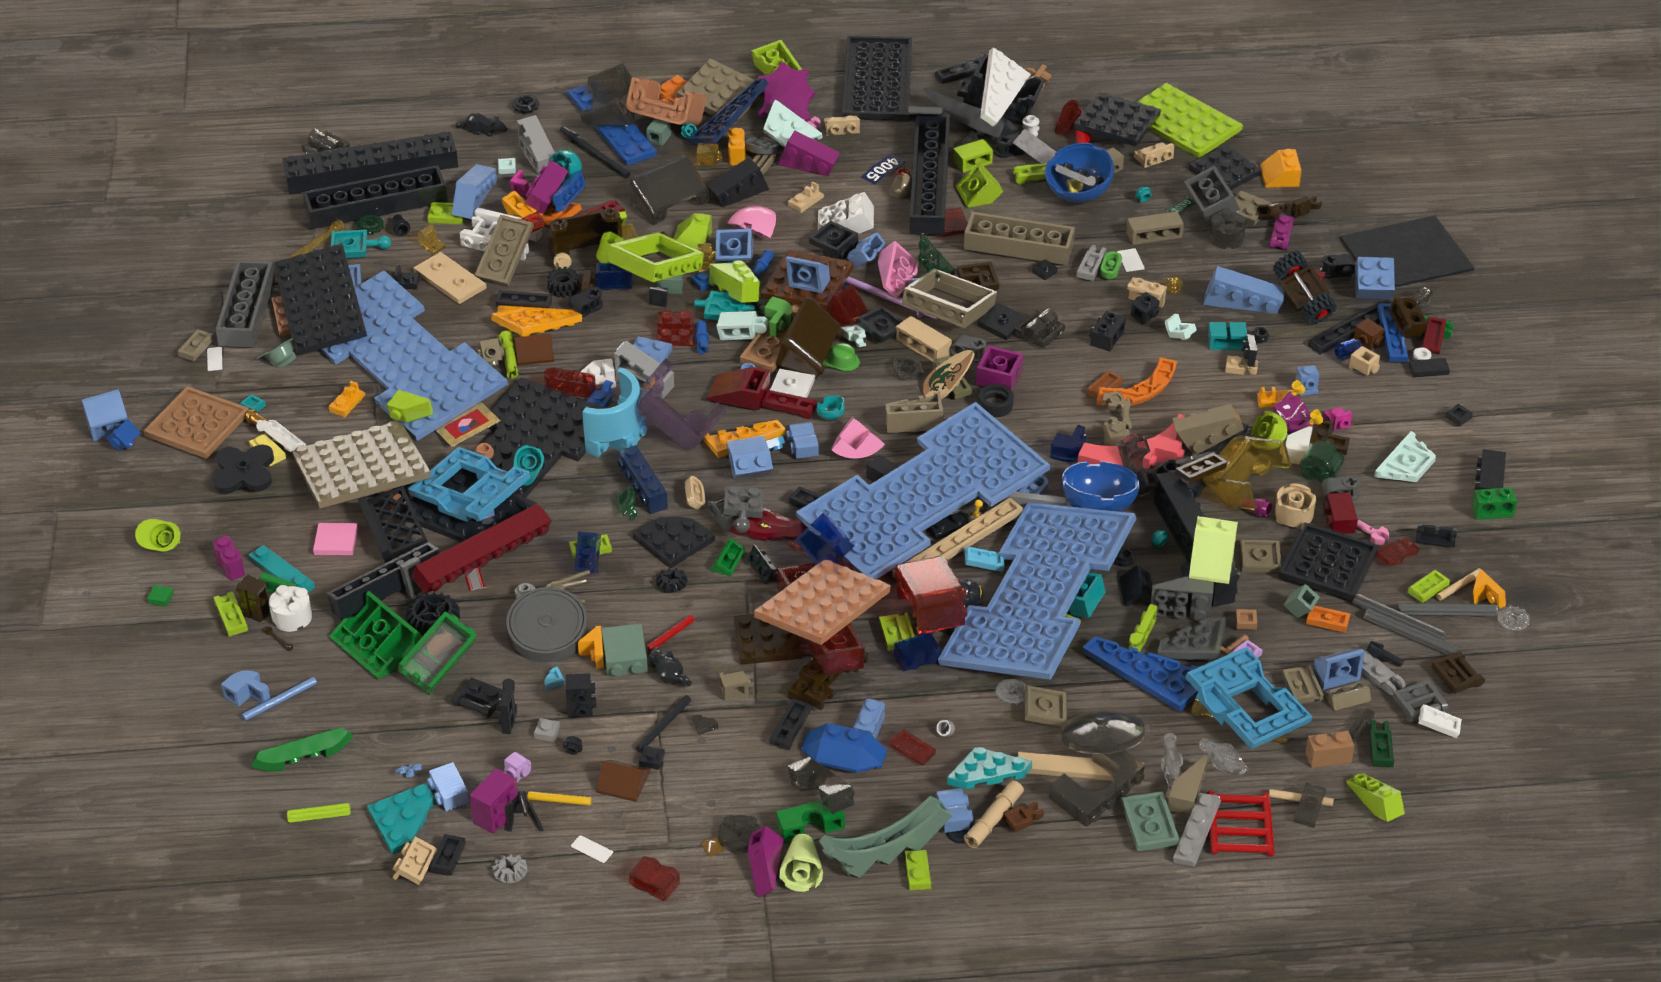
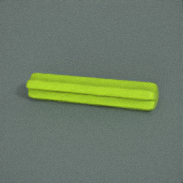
M349 803L293 809L287 811V820L289 823L348 816L351 814V808Z

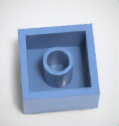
M1358 257L1355 264L1356 298L1392 299L1395 291L1394 258Z

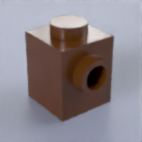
M1367 318L1356 326L1354 340L1367 349L1372 350L1383 342L1384 328Z

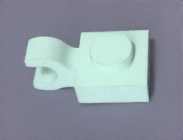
M857 324L841 327V329H844L842 336L849 341H855L857 347L866 346V343L863 341V338L866 337L863 328Z

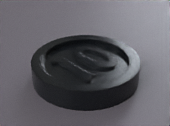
M969 829L949 832V838L955 843H965L964 836L968 833Z

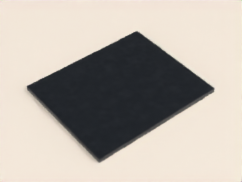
M1435 215L1340 235L1341 241L1356 261L1358 257L1394 258L1395 287L1474 270V266Z

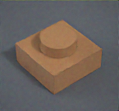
M1236 609V628L1257 630L1256 610Z

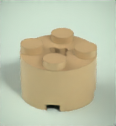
M1290 484L1287 488H1280L1277 493L1275 506L1276 521L1279 524L1298 529L1302 528L1304 522L1310 523L1314 516L1315 494L1311 493L1309 487L1301 484Z

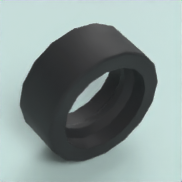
M989 384L980 390L978 404L993 417H1003L1012 411L1014 396L1009 387L1001 384ZM996 397L1005 400V402L995 404L986 400Z

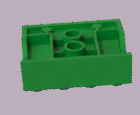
M370 591L366 593V605L355 617L344 618L329 635L331 639L378 679L398 668L402 659L423 637Z

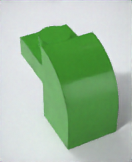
M772 297L765 306V317L769 320L770 336L777 337L785 327L789 328L793 321L790 303L776 297Z

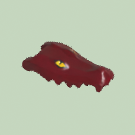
M763 507L762 518L747 517L750 522L748 531L744 533L738 532L734 525L732 533L736 535L744 534L756 540L762 539L763 541H767L768 538H771L774 542L776 539L782 541L784 537H794L796 541H799L807 526L800 520L783 517Z

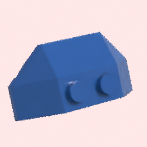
M826 723L807 732L801 750L815 764L854 773L873 768H882L887 754V749L869 732Z

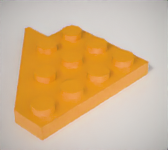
M500 305L498 306V312L491 314V321L498 323L499 326L508 328L509 331L518 333L520 336H530L532 333H544L545 330L559 329L565 325L573 326L577 322H582V314L569 309Z

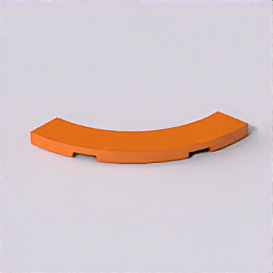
M1159 357L1157 367L1152 375L1132 388L1099 387L1096 405L1108 407V402L1104 405L1102 404V398L1106 392H1119L1125 401L1129 397L1131 406L1152 399L1169 384L1176 369L1177 361Z

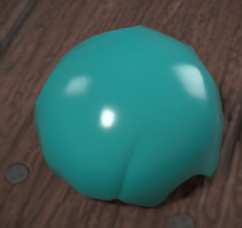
M838 395L826 396L823 403L820 404L818 402L817 405L818 415L828 421L839 419L845 412L844 398Z

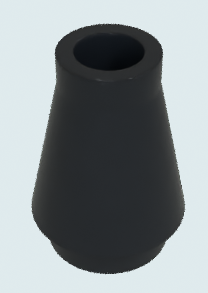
M400 214L393 217L394 233L399 236L407 235L410 231V224Z

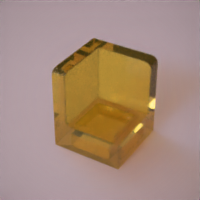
M429 225L418 232L419 246L432 255L446 248V244L437 239L435 226Z

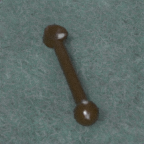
M272 627L264 629L266 635L273 636L285 646L286 650L291 651L293 649V645L275 634Z

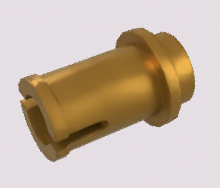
M249 410L245 415L247 422L253 423L256 426L259 420H269L261 416L256 410Z

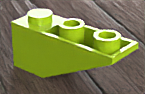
M1364 773L1357 774L1354 778L1346 781L1347 785L1375 816L1388 822L1405 814L1401 791Z

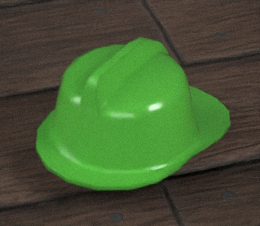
M839 343L831 346L823 364L842 371H852L859 366L860 361L852 346Z

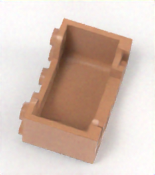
M632 77L626 102L629 111L680 125L694 124L696 126L701 122L707 100L706 94L685 91L683 97L675 98V102L671 103L659 99L661 87L658 82Z

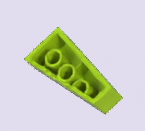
M782 40L751 50L754 66L765 75L773 73L781 62H785L792 69L802 70Z

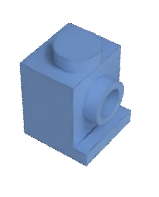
M1316 366L1297 367L1296 380H1299L1301 385L1303 384L1305 387V392L1300 396L1318 394L1319 373Z

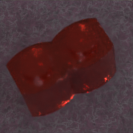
M643 856L629 873V883L638 890L648 892L661 901H666L680 884V874L673 867L661 865L655 858Z

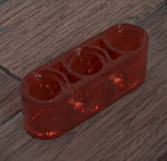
M550 367L544 371V381L547 387L583 398H590L596 390V378L593 374Z

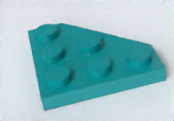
M975 747L947 777L948 785L971 789L975 788V784L985 782L986 785L1001 783L1003 778L1014 777L1015 780L1022 779L1032 769V761L1022 757L1006 755L1002 752L986 750L982 747Z
M427 783L367 805L368 812L391 854L402 851L406 842H412L417 832L424 825L430 808L432 809L435 804V798Z

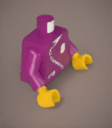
M1299 380L1292 383L1294 390L1292 392L1289 391L1280 402L1273 406V412L1280 415L1286 422L1287 435L1308 426L1314 427V423L1319 425L1323 422L1318 409L1313 410L1310 414L1300 396L1296 397L1297 394L1301 395L1305 392V387L1303 384L1301 385Z

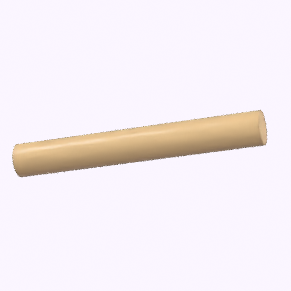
M1478 568L1437 593L1436 599L1441 601L1476 580L1481 569Z
M1270 789L1269 792L1270 798L1333 807L1334 798Z

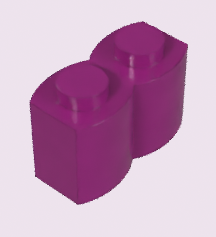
M229 536L213 540L216 561L223 568L225 576L231 581L245 576L240 551L234 547L233 540Z

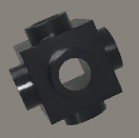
M1145 292L1132 303L1131 316L1145 325L1151 318H1155L1158 315L1160 301Z

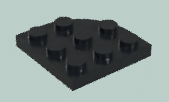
M677 516L659 517L633 532V538L669 568L674 567L715 541V535L692 518Z

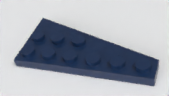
M757 78L688 137L691 144H716L757 96L765 90V87L769 84L766 78Z

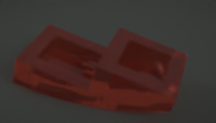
M1403 538L1384 546L1377 551L1376 555L1388 566L1402 564L1405 557L1418 555L1420 548L1408 538Z

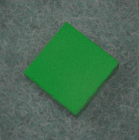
M154 585L147 597V601L149 604L167 607L174 594V590L170 587Z

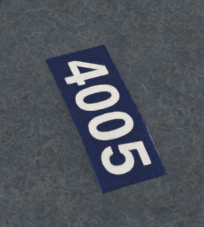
M891 154L872 166L861 178L876 184L885 175L906 161Z

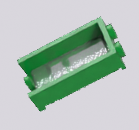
M445 611L399 663L398 672L431 695L433 690L476 643L477 635L471 627L464 626L455 615L448 614Z

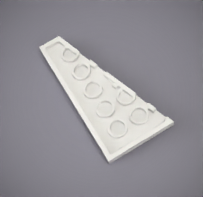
M994 47L989 50L980 118L992 126L998 123L1030 76L1029 72Z

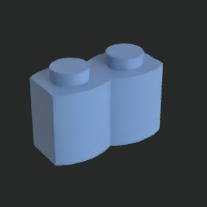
M878 232L859 241L856 248L849 252L847 259L854 262V268L860 267L875 258L877 252L883 249L885 241Z
M812 422L790 424L789 430L786 431V437L788 442L791 441V454H795L796 459L819 456L818 441Z
M962 788L936 791V799L942 801L953 815L942 826L944 833L970 829L973 815L972 810L967 809L969 806L968 795L963 794Z

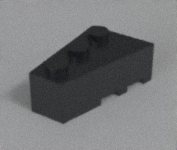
M750 157L707 185L712 197L722 207L769 190L760 167Z

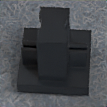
M660 286L657 288L650 287L649 304L667 307L668 288Z

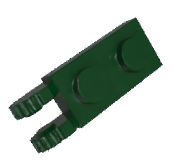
M1370 720L1369 737L1372 766L1393 767L1394 754L1389 721H1383L1382 730H1377L1376 721Z

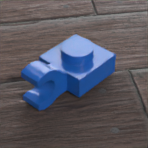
M605 380L601 391L596 389L587 401L607 408L613 400L612 393L614 388H611L613 382Z

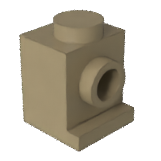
M744 671L726 675L723 672L719 673V686L724 700L729 701L749 696L748 688L751 687L749 675H745Z

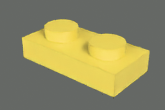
M266 434L249 441L251 448L261 444L272 448L274 461L269 466L286 459L285 452Z

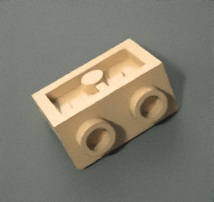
M857 116L824 118L827 136L860 133V119Z
M1161 142L1135 151L1134 158L1146 168L1173 159L1174 145L1172 143L1165 145Z
M1133 277L1127 286V289H1129L1128 299L1135 300L1138 296L1147 292L1160 301L1159 307L1162 308L1164 306L1167 286L1145 281L1141 278Z
M415 836L411 843L406 842L401 851V854L404 856L402 859H397L393 867L395 873L392 878L396 880L401 875L419 885L437 848Z

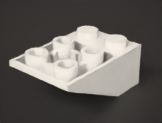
M865 192L855 194L845 200H840L833 205L825 206L818 211V230L830 220L858 232V234L870 230L874 227V206Z

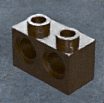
M1395 297L1388 309L1402 337L1421 336L1428 324L1414 297Z

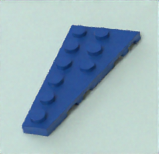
M1096 636L1082 648L1083 654L1179 712L1198 693L1185 678L1187 672L1198 668L1197 666L1192 665L1188 667L1181 665L1177 660L1149 652L1147 655L1138 652L1137 648L1131 647L1127 649L1120 647L1116 642Z

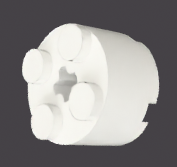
M281 585L271 595L269 599L271 618L279 630L293 632L297 631L298 627L303 626L304 628L310 623L312 611L309 595L305 588Z

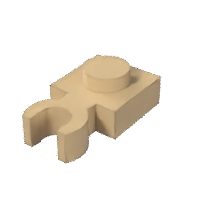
M1227 355L1225 373L1244 375L1245 371L1255 375L1257 374L1258 361H1255L1254 367H1249L1246 364V359H1243V357Z

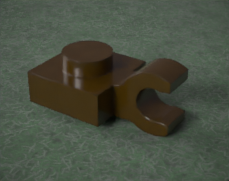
M1305 196L1292 201L1291 215L1297 218L1308 214L1309 209L1318 210L1322 207V201L1316 202V196L1311 198Z

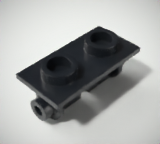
M1422 523V525L1417 526L1416 542L1455 547L1457 530L1454 527L1440 526L1439 530H1435V525Z
M754 544L747 559L764 584H767L769 579H778L780 577L779 569L774 564H771V560L765 550L758 549Z

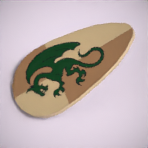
M972 350L960 352L936 367L924 382V396H934V392L940 391L941 400L945 398L955 386L960 384V380L972 363L974 352Z

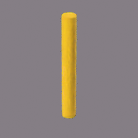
M528 792V799L535 801L591 806L592 802L591 797Z

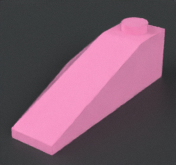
M896 241L886 246L879 253L878 266L883 288L893 297L897 298L918 271L919 262Z

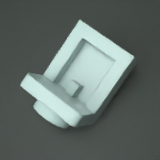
M1174 314L1165 321L1169 338L1185 340L1190 338L1191 334L1197 330L1195 324L1181 323L1179 314Z

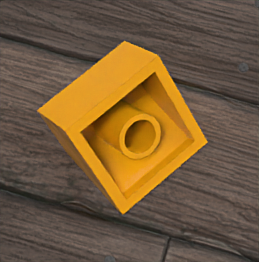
M1296 149L1278 150L1260 164L1265 188L1299 186L1301 167Z

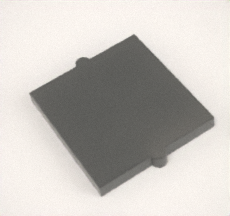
M1215 451L1176 460V464L1196 460L1213 452L1215 453Z

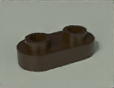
M592 269L584 270L582 292L594 287L593 283H596V273H593Z

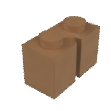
M1349 731L1330 733V736H1327V734L1308 736L1305 753L1311 768L1352 763L1355 746Z

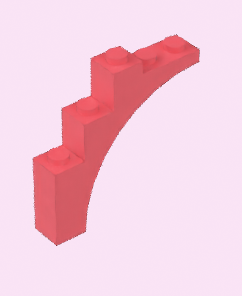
M1178 414L1177 417L1180 419L1186 417V415ZM1173 422L1159 435L1131 445L1100 446L1084 443L1078 455V463L1088 461V464H1100V461L1148 473L1151 467H1155L1156 462L1164 463L1171 459H1182L1184 456V449H1182L1183 441L1177 434Z

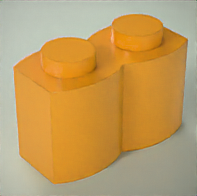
M733 128L728 131L730 165H738L745 160V132L742 128Z

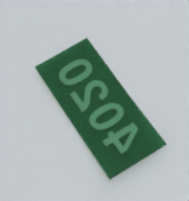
M1185 196L1165 210L1169 212L1178 211L1180 213L1195 203L1192 199Z

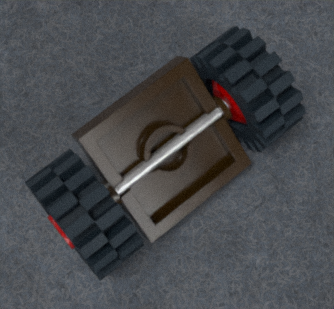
M1294 250L1293 253L1291 251L1288 255H1283V258L1280 257L1279 261H1276L1275 265H1273V271L1279 278L1280 286L1298 312L1301 311L1311 325H1316L1318 322L1321 323L1324 319H1328V316H1331L1332 312L1336 311L1337 305L1312 265L1308 266L1300 251Z

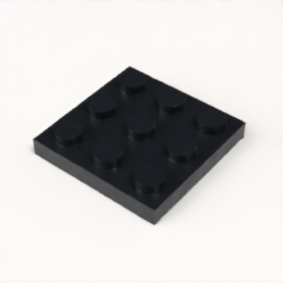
M1228 145L1189 164V170L1196 175L1215 165L1230 190L1261 175L1262 172L1260 167Z

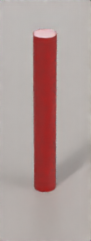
M689 615L646 646V650L651 652L653 647H659L693 623L695 618Z

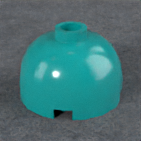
M559 150L551 156V161L568 170L561 185L574 172L582 170L581 160L572 151Z

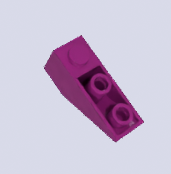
M767 826L751 833L747 850L758 897L774 890L780 857L783 851L784 839Z

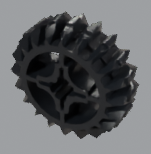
M435 592L430 595L427 593L425 596L419 595L418 599H413L412 603L408 604L406 622L424 636L445 611L448 614L455 615L460 621V609L455 599H451L450 595L444 596L443 592L439 595ZM443 628L439 631L437 635L444 634Z

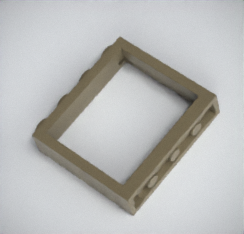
M933 269L904 288L902 305L966 328L994 307L997 292ZM936 288L975 304L965 308L930 295L927 292Z

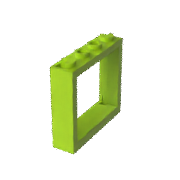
M657 232L609 244L607 261L644 279L656 282L701 270L704 253ZM659 251L672 258L654 263L641 256Z

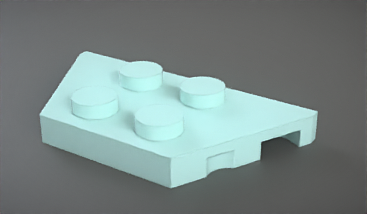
M777 100L774 101L763 128L765 134L776 140L784 148L794 130L812 139L817 138L819 140L822 138L821 132Z
M1411 431L1375 470L1374 476L1377 478L1417 482L1435 462L1436 455L1427 449L1423 442H1418L1415 438L1416 434Z

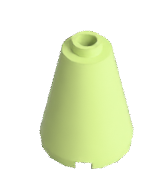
M798 834L793 838L782 862L780 879L783 880L787 888L798 892H806L811 887L815 886L816 888L819 886L823 878V868L813 839L807 834Z

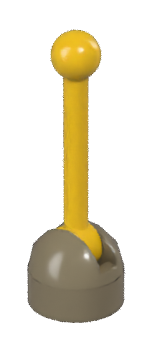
M981 500L975 501V510L971 511L967 516L969 522L982 515L979 512L980 507L983 505Z

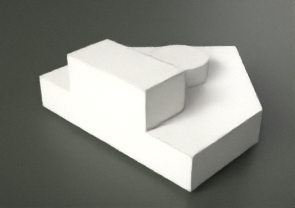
M612 359L592 361L577 374V379L592 384V387L596 389H602L604 381L609 380L613 382L611 388H615L616 381Z

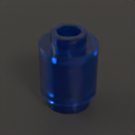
M1349 339L1337 343L1334 349L1335 356L1341 361L1350 359L1351 354L1358 350L1362 344L1358 339Z

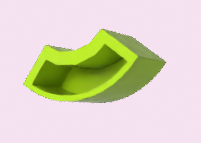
M606 232L602 235L596 253L600 265L607 268L616 266L607 261L609 244L623 241V238L613 232Z

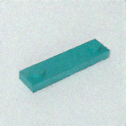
M262 545L248 554L249 561L265 573L295 583L297 587L305 588L307 592L315 588V584L311 579L266 546Z

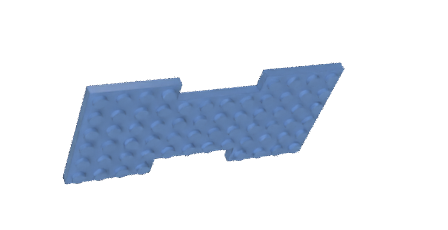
M385 271L355 287L367 336L319 349L335 365L351 356L387 390L374 398L375 402L388 415L387 404L398 390L430 399L433 408L432 415L410 422L401 421L406 431L416 441L508 385L507 379L465 342L449 351L413 318L425 311L424 305Z
M975 402L917 437V443L925 449L921 454L870 485L860 476L855 475L798 510L796 514L798 519L856 572L863 573L873 579H878L931 545V540L922 531L978 496L992 507L1049 471L1050 464Z
M1028 502L999 552L1003 559L1013 560L1011 566L987 607L973 605L967 607L938 658L939 664L1051 680L1080 626L1079 618L1065 617L1090 569L1110 570L1136 521L1135 513Z

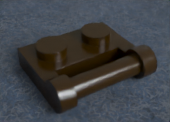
M1460 651L1432 661L1431 668L1454 694L1474 686L1480 687L1485 682V678L1481 674H1477Z

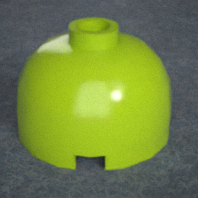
M1264 411L1265 414L1263 416L1259 415L1253 424L1251 435H1254L1255 441L1252 440L1256 447L1271 450L1279 447L1286 440L1287 425L1280 415L1271 411Z

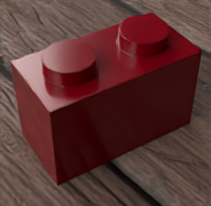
M1351 493L1327 494V500L1323 503V511L1327 513V526L1331 527L1332 531L1338 533L1355 534L1358 518Z

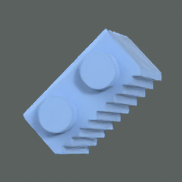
M453 762L429 770L430 778L427 779L431 791H436V802L438 805L442 804L445 811L469 803L468 790Z

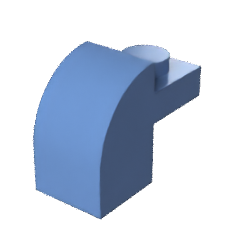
M255 671L237 672L221 684L224 698L238 707L250 697L261 704L270 699L269 687L260 681V675Z

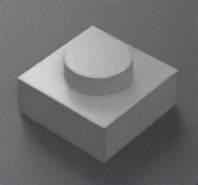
M540 718L534 731V739L554 742L560 729V722Z

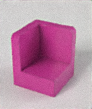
M519 170L510 180L511 192L515 190L522 198H527L525 195L529 188H534L535 186L532 185L533 183L523 179L522 170Z

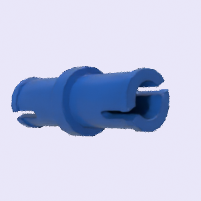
M765 250L760 259L756 260L754 264L755 267L752 272L758 280L763 272L767 271L768 264L773 259L774 254L770 250Z
M701 320L698 321L699 327L698 323H695V341L697 342V352L705 354V350L706 352L709 351V334L707 333L706 322Z

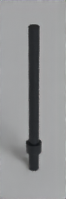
M565 126L560 128V132L566 135L567 139L571 142H576L625 178L630 176L629 171L580 138L578 133L570 131Z

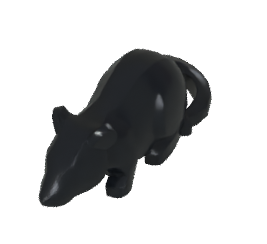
M477 112L471 113L465 120L458 121L455 125L456 128L466 126L469 132L475 135L485 132L489 137L493 135L491 132L493 130L496 132L508 131V128L499 120L497 115L494 118H487Z
M653 647L649 655L651 660L650 667H656L659 679L666 683L681 681L685 686L690 687L692 682L684 675L683 666L677 657L674 658L672 651L668 650L667 653L663 654L658 647Z

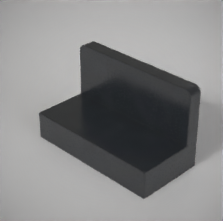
M1136 565L1120 576L1124 605L1129 606L1140 599L1149 606L1152 597L1151 576L1147 571Z

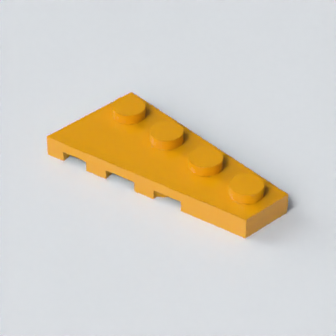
M778 420L754 424L753 428L741 426L736 427L737 431L726 432V430H720L716 435L709 436V433L702 434V439L713 453L720 458L729 455L727 441L764 436L766 441L786 435V428Z

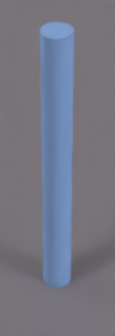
M312 677L242 714V718L244 721H247L316 685V679Z

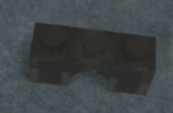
M1130 434L1117 443L1123 466L1137 475V480L1139 481L1137 496H1147L1155 491L1157 471L1156 469L1143 468V458L1150 452L1146 435Z

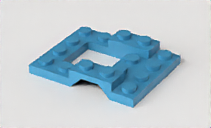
M458 447L430 470L431 478L414 483L408 488L411 496L438 505L439 512L466 522L472 518L481 521L531 477L529 471L515 466L509 471L499 469L487 456ZM461 468L476 473L478 479L463 494L441 486Z
M1248 647L1191 670L1186 674L1185 678L1198 691L1196 698L1222 726L1228 724L1250 749H1254L1310 723L1313 718L1286 688H1276L1264 677L1261 661ZM1251 689L1266 706L1273 704L1279 712L1255 723L1232 697Z

